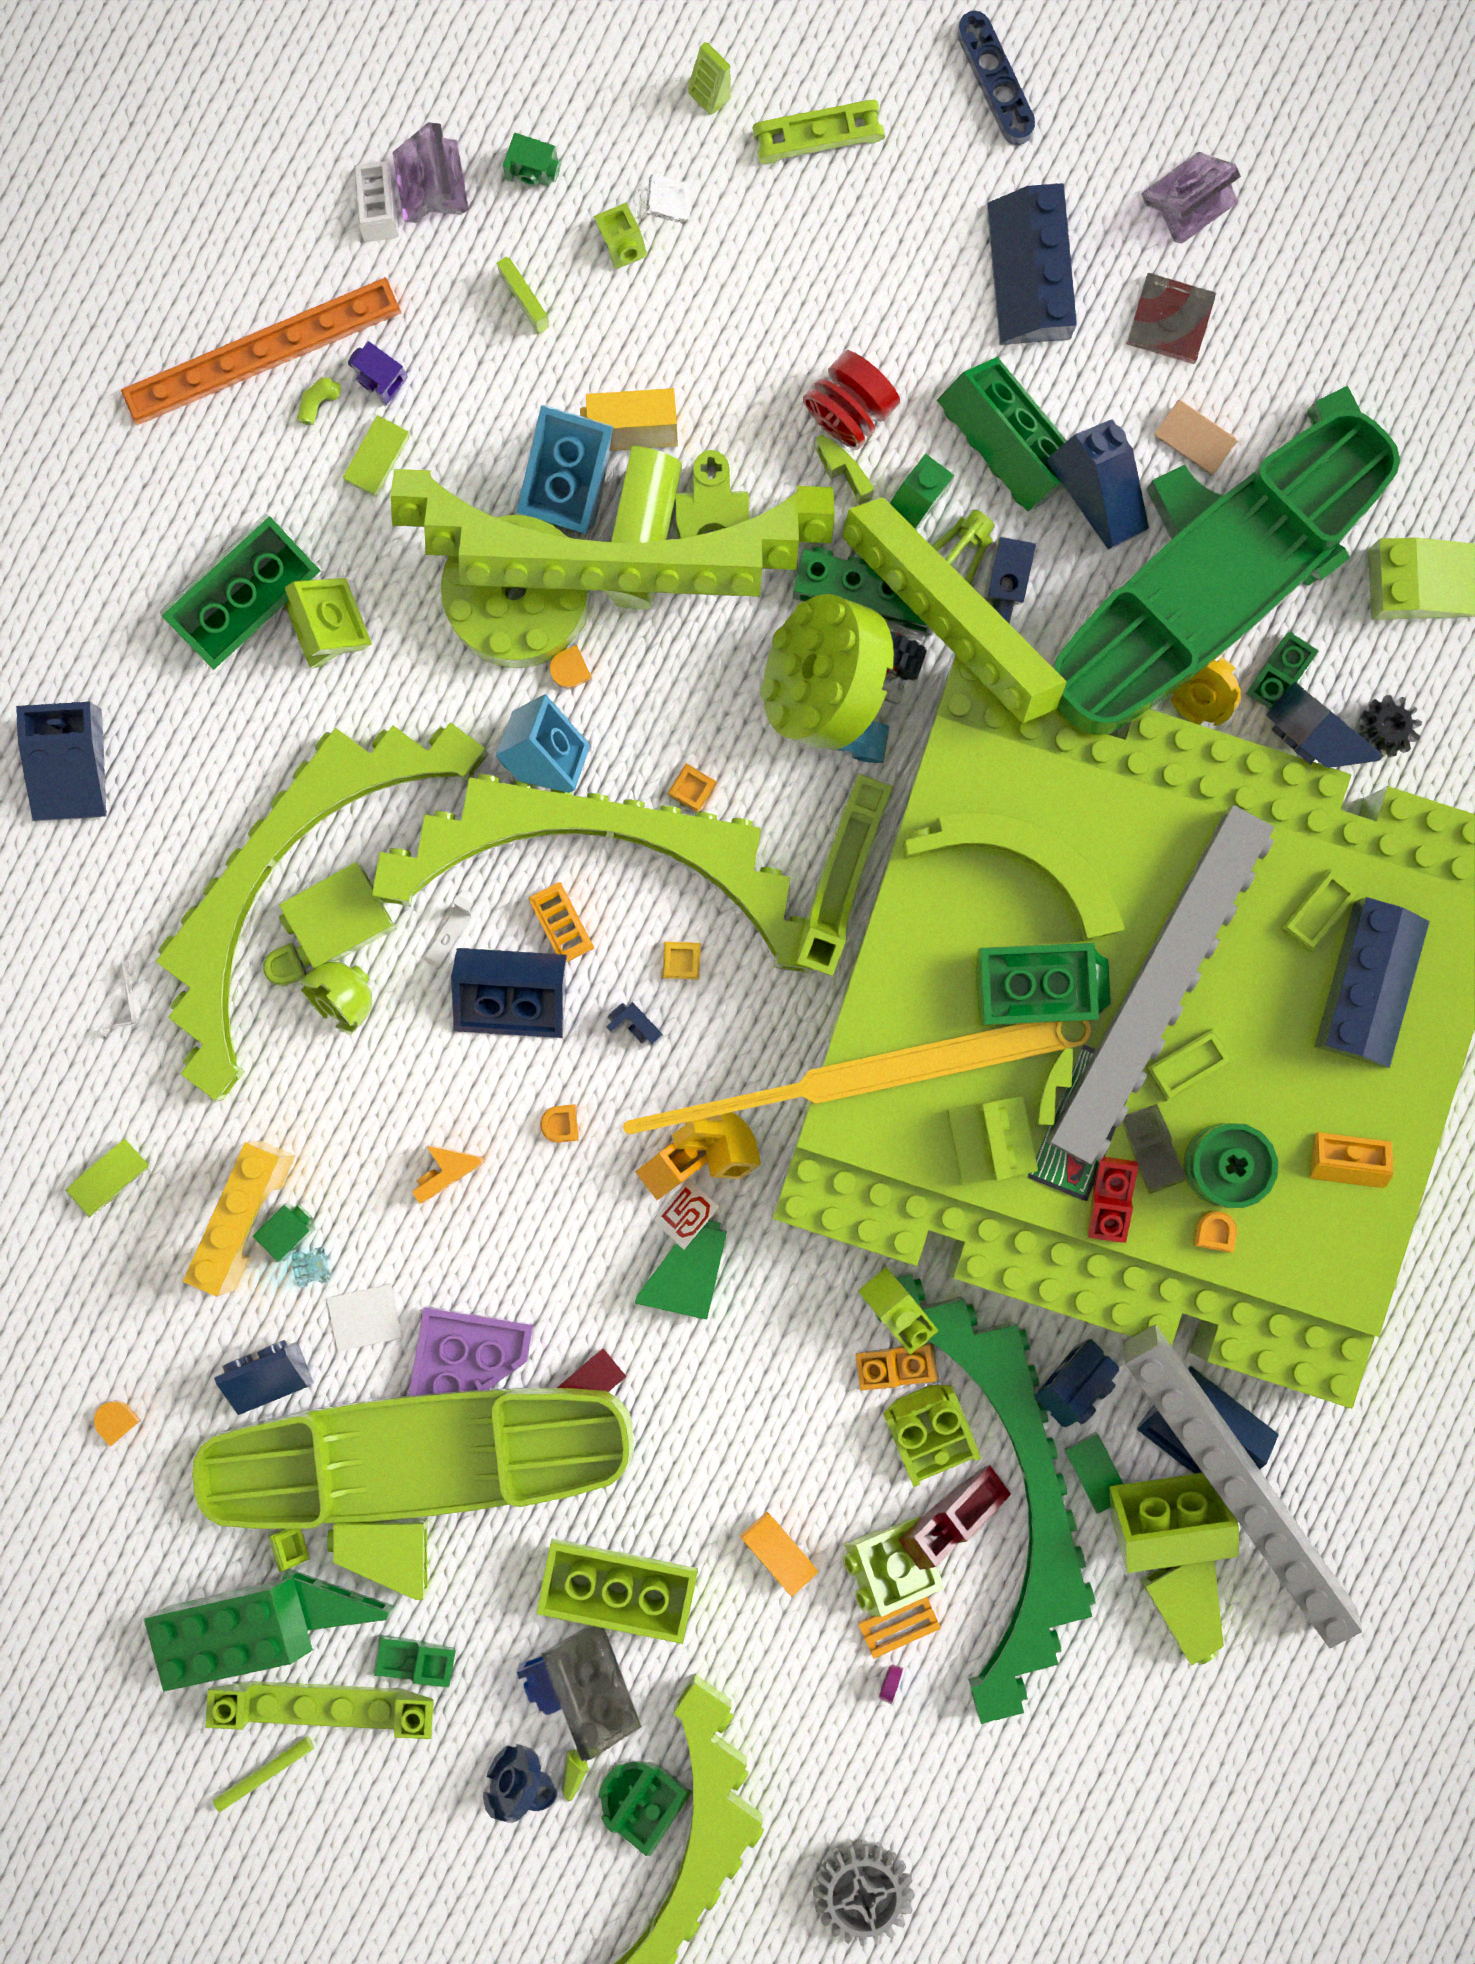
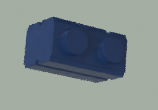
M1088 1338L1074 1346L1034 1395V1399L1046 1411H1050V1415L1062 1427H1068L1076 1422L1080 1425L1087 1422L1097 1410L1093 1406L1098 1398L1100 1400L1104 1399L1116 1386L1112 1380L1120 1371V1367L1108 1355L1103 1354L1104 1351L1093 1339Z

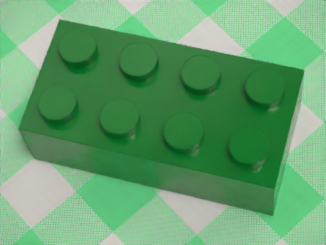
M293 1577L169 1605L144 1618L163 1692L290 1665L313 1651Z

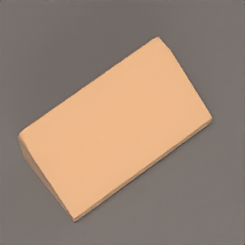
M1180 399L1175 403L1154 434L1155 437L1211 476L1215 474L1238 441L1234 436Z

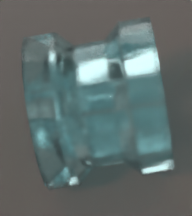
M323 1246L316 1247L309 1253H304L303 1251L292 1253L293 1272L299 1288L307 1287L313 1281H318L321 1284L330 1282L329 1262Z

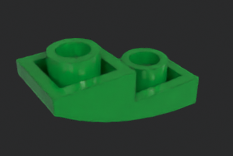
M1287 630L1246 694L1271 709L1294 682L1298 683V680L1319 650Z

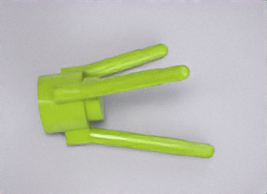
M973 509L966 518L960 517L956 524L938 539L932 547L938 551L958 534L957 536L960 541L945 558L951 565L965 546L974 549L978 545L979 547L965 577V580L971 585L983 555L993 541L989 535L995 528V524L984 513Z

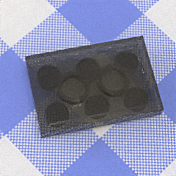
M589 1625L541 1653L581 1761L592 1760L642 1727L605 1628Z

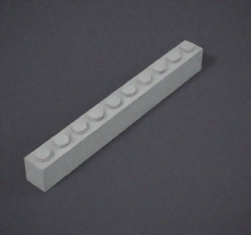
M1235 805L1225 810L1049 1134L1046 1143L1084 1164L1092 1165L1094 1159L1100 1161L1110 1145V1141L1106 1139L1112 1126L1117 1128L1120 1126L1128 1112L1129 1107L1124 1105L1131 1092L1136 1094L1146 1079L1147 1074L1143 1072L1147 1061L1149 1058L1155 1060L1165 1043V1040L1160 1037L1167 1025L1172 1027L1176 1023L1183 1010V1006L1179 1005V1002L1185 991L1189 993L1193 991L1201 977V973L1197 971L1203 958L1209 960L1216 950L1220 940L1215 936L1222 924L1227 926L1235 915L1238 906L1233 903L1240 891L1245 893L1250 887L1256 875L1251 869L1257 858L1263 860L1269 852L1274 841L1269 836L1274 826Z
M1155 1324L1124 1341L1125 1365L1328 1648L1331 1649L1362 1633L1357 1606Z

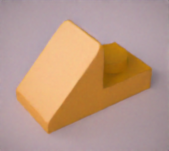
M432 1145L427 1146L442 1172L438 1174L433 1169L417 1179L416 1182L419 1187L413 1190L412 1193L419 1204L425 1203L484 1164L485 1161L479 1155Z

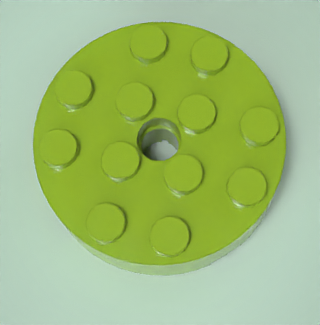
M523 515L496 517L520 527L567 537L553 525L534 517ZM448 556L441 578V597L445 614L459 639L481 659L507 668L538 666L551 661L556 654L566 650L582 631L590 607V590L525 588L526 593L522 598L510 600L507 596L513 587L460 585L459 556Z
M821 594L797 605L795 611L773 635L772 647L765 667L764 680L760 688V696L764 702L766 716L778 734L815 748L837 750L849 745L865 732L879 712L887 694V691L882 690L886 670L893 669L894 651L892 636L883 617L871 608L833 594Z

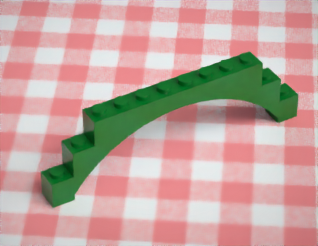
M909 1271L894 1276L939 1330L928 1341L942 1349L971 1376L997 1411L1011 1439L1021 1468L1028 1505L1029 1540L1027 1561L1016 1607L1010 1623L991 1658L978 1676L968 1678L977 1716L980 1723L984 1724L1024 1713L1022 1701L1028 1700L1022 1677L1015 1678V1676L1059 1665L1056 1653L1062 1652L1060 1640L1056 1629L1050 1631L1049 1628L1093 1617L1090 1605L1096 1604L1090 1582L1084 1583L1081 1569L1086 1568V1562L1081 1546H1074L1071 1532L1077 1531L1072 1510H1065L1062 1496L1067 1495V1488L1062 1473L1056 1474L1052 1460L1058 1459L1053 1437L1047 1438L1043 1423L1049 1422L1048 1414L1034 1399V1387L1039 1386V1380L1034 1364H1027L1024 1351L1030 1350V1345L1025 1328L1018 1329V1325L1012 1321L973 1331L972 1326L978 1325L974 1306L972 1303L966 1304L962 1296L920 1306L919 1301L926 1300L920 1278L913 1279V1275ZM875 1313L877 1320L881 1321V1319Z

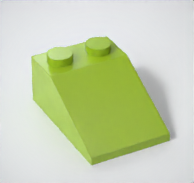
M1419 537L1380 538L1368 548L1371 620L1475 617V543Z

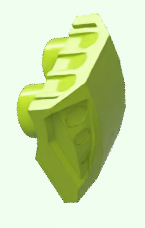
M951 1385L926 1386L896 1399L883 1413L913 1487L920 1485L919 1481L972 1459L974 1461L982 1459Z

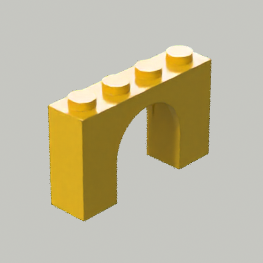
M264 1141L244 1143L182 1282L216 1297L237 1289L251 1256L242 1253L252 1223L268 1195L272 1191L282 1188L296 1155Z

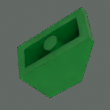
M925 453L903 481L890 504L917 531L949 490L955 475Z

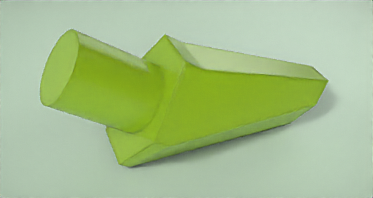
M583 1742L578 1749L568 1750L566 1753L562 1792L567 1802L573 1800L589 1770L587 1761L595 1753L593 1745L589 1742Z

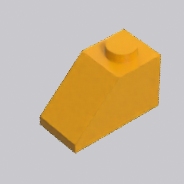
M672 1142L637 1169L635 1173L658 1201L708 1162L706 1151L675 1148L674 1142Z

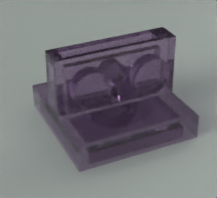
M428 122L392 152L404 222L417 223L430 212L462 215L469 210L457 140L443 138L441 124Z
M1198 151L1142 192L1141 195L1146 206L1161 211L1173 241L1183 244L1238 203L1231 184L1239 179L1241 175L1235 163Z

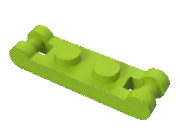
M873 99L755 123L752 126L754 138L759 141L760 148L757 150L759 162L761 164H771L783 158L863 142L871 144L882 141L886 136L883 125L879 124L878 115L880 114L878 101ZM854 119H864L865 126L856 127ZM782 134L784 142L774 144L772 137Z

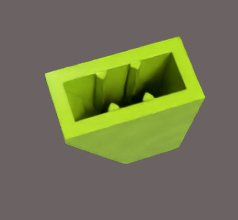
M428 1518L335 1523L333 1529L328 1530L327 1550L328 1552H333L334 1564L414 1600H424L428 1593Z
M1215 1560L1159 1568L1140 1579L1179 1649L1191 1666L1196 1663L1203 1665L1213 1660L1218 1655L1217 1651L1224 1647Z

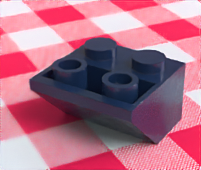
M282 1340L257 1351L259 1358L253 1360L250 1353L222 1366L224 1373L214 1377V1380L237 1415L307 1388L314 1383L298 1342L288 1346L286 1340Z

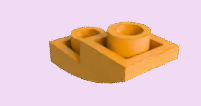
M933 1343L924 1344L912 1354H909L904 1347L879 1349L855 1354L860 1391L896 1388L899 1385L931 1383L939 1380Z
M767 1511L739 1536L791 1597L819 1572Z

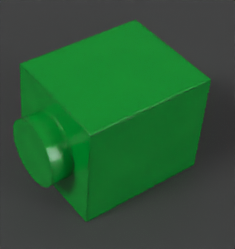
M289 1203L284 1204L252 1237L277 1262H282L316 1228L310 1223L313 1217L300 1204L294 1207Z

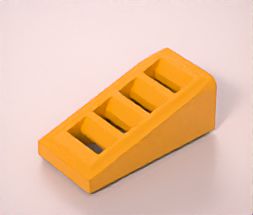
M561 882L528 898L556 954L567 955V963L595 949ZM560 896L562 902L543 911L542 904ZM567 909L568 916L552 924L549 923L547 918ZM574 923L576 927L574 930L558 938L556 937L555 931ZM578 936L581 937L583 942L563 951L562 944Z

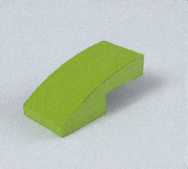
M824 435L816 437L814 448L830 480L844 474L859 505L871 500L874 488L856 461L831 439Z
M1063 1049L1047 1075L1039 1100L1036 1125H1054L1056 1088H1071L1073 1049Z
M124 1139L87 1169L65 1191L90 1219L119 1196L121 1190L147 1171L149 1165L133 1146Z

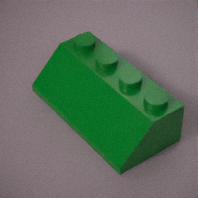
M998 356L962 372L936 400L943 408L946 417L959 427L966 436L968 444L981 454L989 464L991 472L1003 481L1012 492L1013 499L1023 506L1027 512L1045 503L1064 488L1046 459L1065 444L1067 440Z
M265 513L165 605L159 613L197 654L215 670L289 601L285 591L286 586L295 581H309L321 570L272 517Z

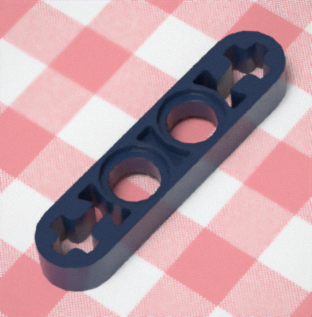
M969 11L960 19L957 32L958 41L1003 137L1013 145L1025 144L1033 135L1036 122L1034 114L989 18L981 11ZM970 24L974 28L981 27L979 40L982 45L978 48V40L973 32L967 33ZM985 54H991L997 58L999 65L993 70H986L979 64L980 57ZM999 86H1007L1012 90L1014 97L1008 102H1001L994 96V90ZM1015 107L1014 115L1018 123H1026L1024 131L1021 133L1018 128L1011 129L1013 124L1011 110Z

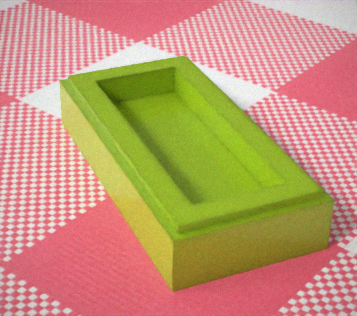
M506 256L496 262L500 277L537 333L540 334L548 329L550 324L547 313L511 258Z
M377 415L343 475L344 481L377 497L410 437L409 431Z
M1328 869L1280 929L1309 952H1313L1361 892L1335 871Z
M1210 1029L1146 1069L1165 1100L1169 1101L1234 1061L1215 1030Z

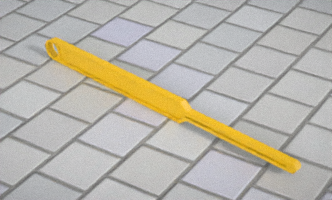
M1081 1021L1085 1032L1083 1037L1077 1042H1069L1064 1039L1061 1034L1063 1022L1016 1024L808 1070L799 1083L628 1120L624 1123L623 1130L627 1134H635L798 1097H804L815 1104L1063 1050L1065 1048L1077 1047L1088 1040L1091 1027L1089 1021Z

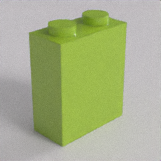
M358 862L349 865L279 904L283 911L279 919L289 935L295 933L301 944L296 949L306 967L312 965L315 969L328 962H337L397 929L383 902L374 901L372 897L373 884L363 866Z

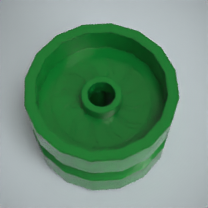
M1217 1123L1203 1128L1190 1140L1184 1153L1183 1171L1189 1187L1200 1199L1215 1206L1245 1208L1259 1203L1271 1192L1278 1177V1157L1273 1144L1261 1131L1247 1124ZM1228 1158H1231L1234 1162V1168L1230 1172H1227L1225 1166L1230 1164L1227 1161Z

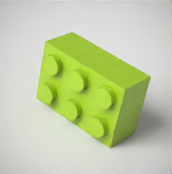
M1203 1473L1109 1486L1110 1517L1127 1573L1239 1557L1238 1521Z

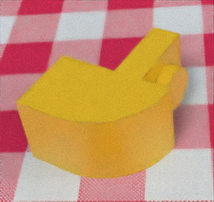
M733 1112L685 1122L684 1126L672 1134L675 1148L706 1151L711 1178L741 1180L761 1165L757 1142L753 1132L747 1123Z

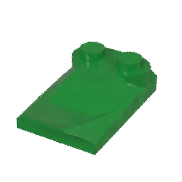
M1095 943L987 947L978 949L976 976L978 1009L982 1026L1099 1020L1100 1013L1107 1006L1111 1005L1108 959L1097 952Z

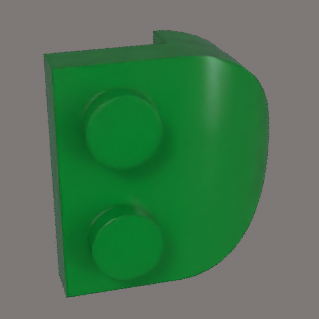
M647 1761L621 1764L613 1768L601 1784L598 1795L601 1798L603 1811L601 1819L611 1833L618 1832L642 1854L651 1856L692 1791L658 1764Z

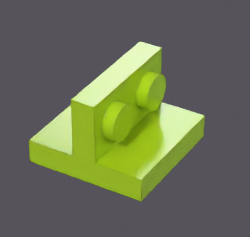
M346 578L295 581L285 587L289 598L285 607L309 668L321 667L343 652L360 651L372 645Z
M1024 1096L947 1110L961 1185L989 1180L999 1181L1013 1178L1012 1176L1038 1171Z

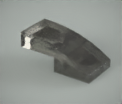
M1155 1104L1127 1114L1122 1124L1148 1193L1152 1194L1185 1182V1173L1172 1146L1171 1134L1158 1105Z

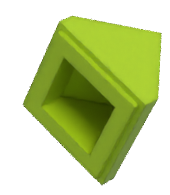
M280 1529L268 1533L278 1572H283L310 1560L301 1529Z

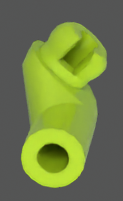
M321 377L306 388L302 394L296 420L306 425H314L319 403L326 398L330 401L338 399L341 393L340 384L332 381L330 377Z

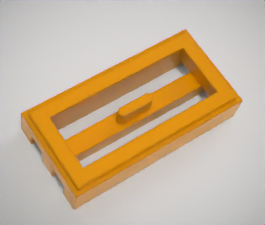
M924 1597L885 1616H870L858 1622L873 1659L941 1629L928 1597ZM923 1604L925 1610L872 1634L870 1633L869 1628ZM929 1618V1623L876 1646V1641Z

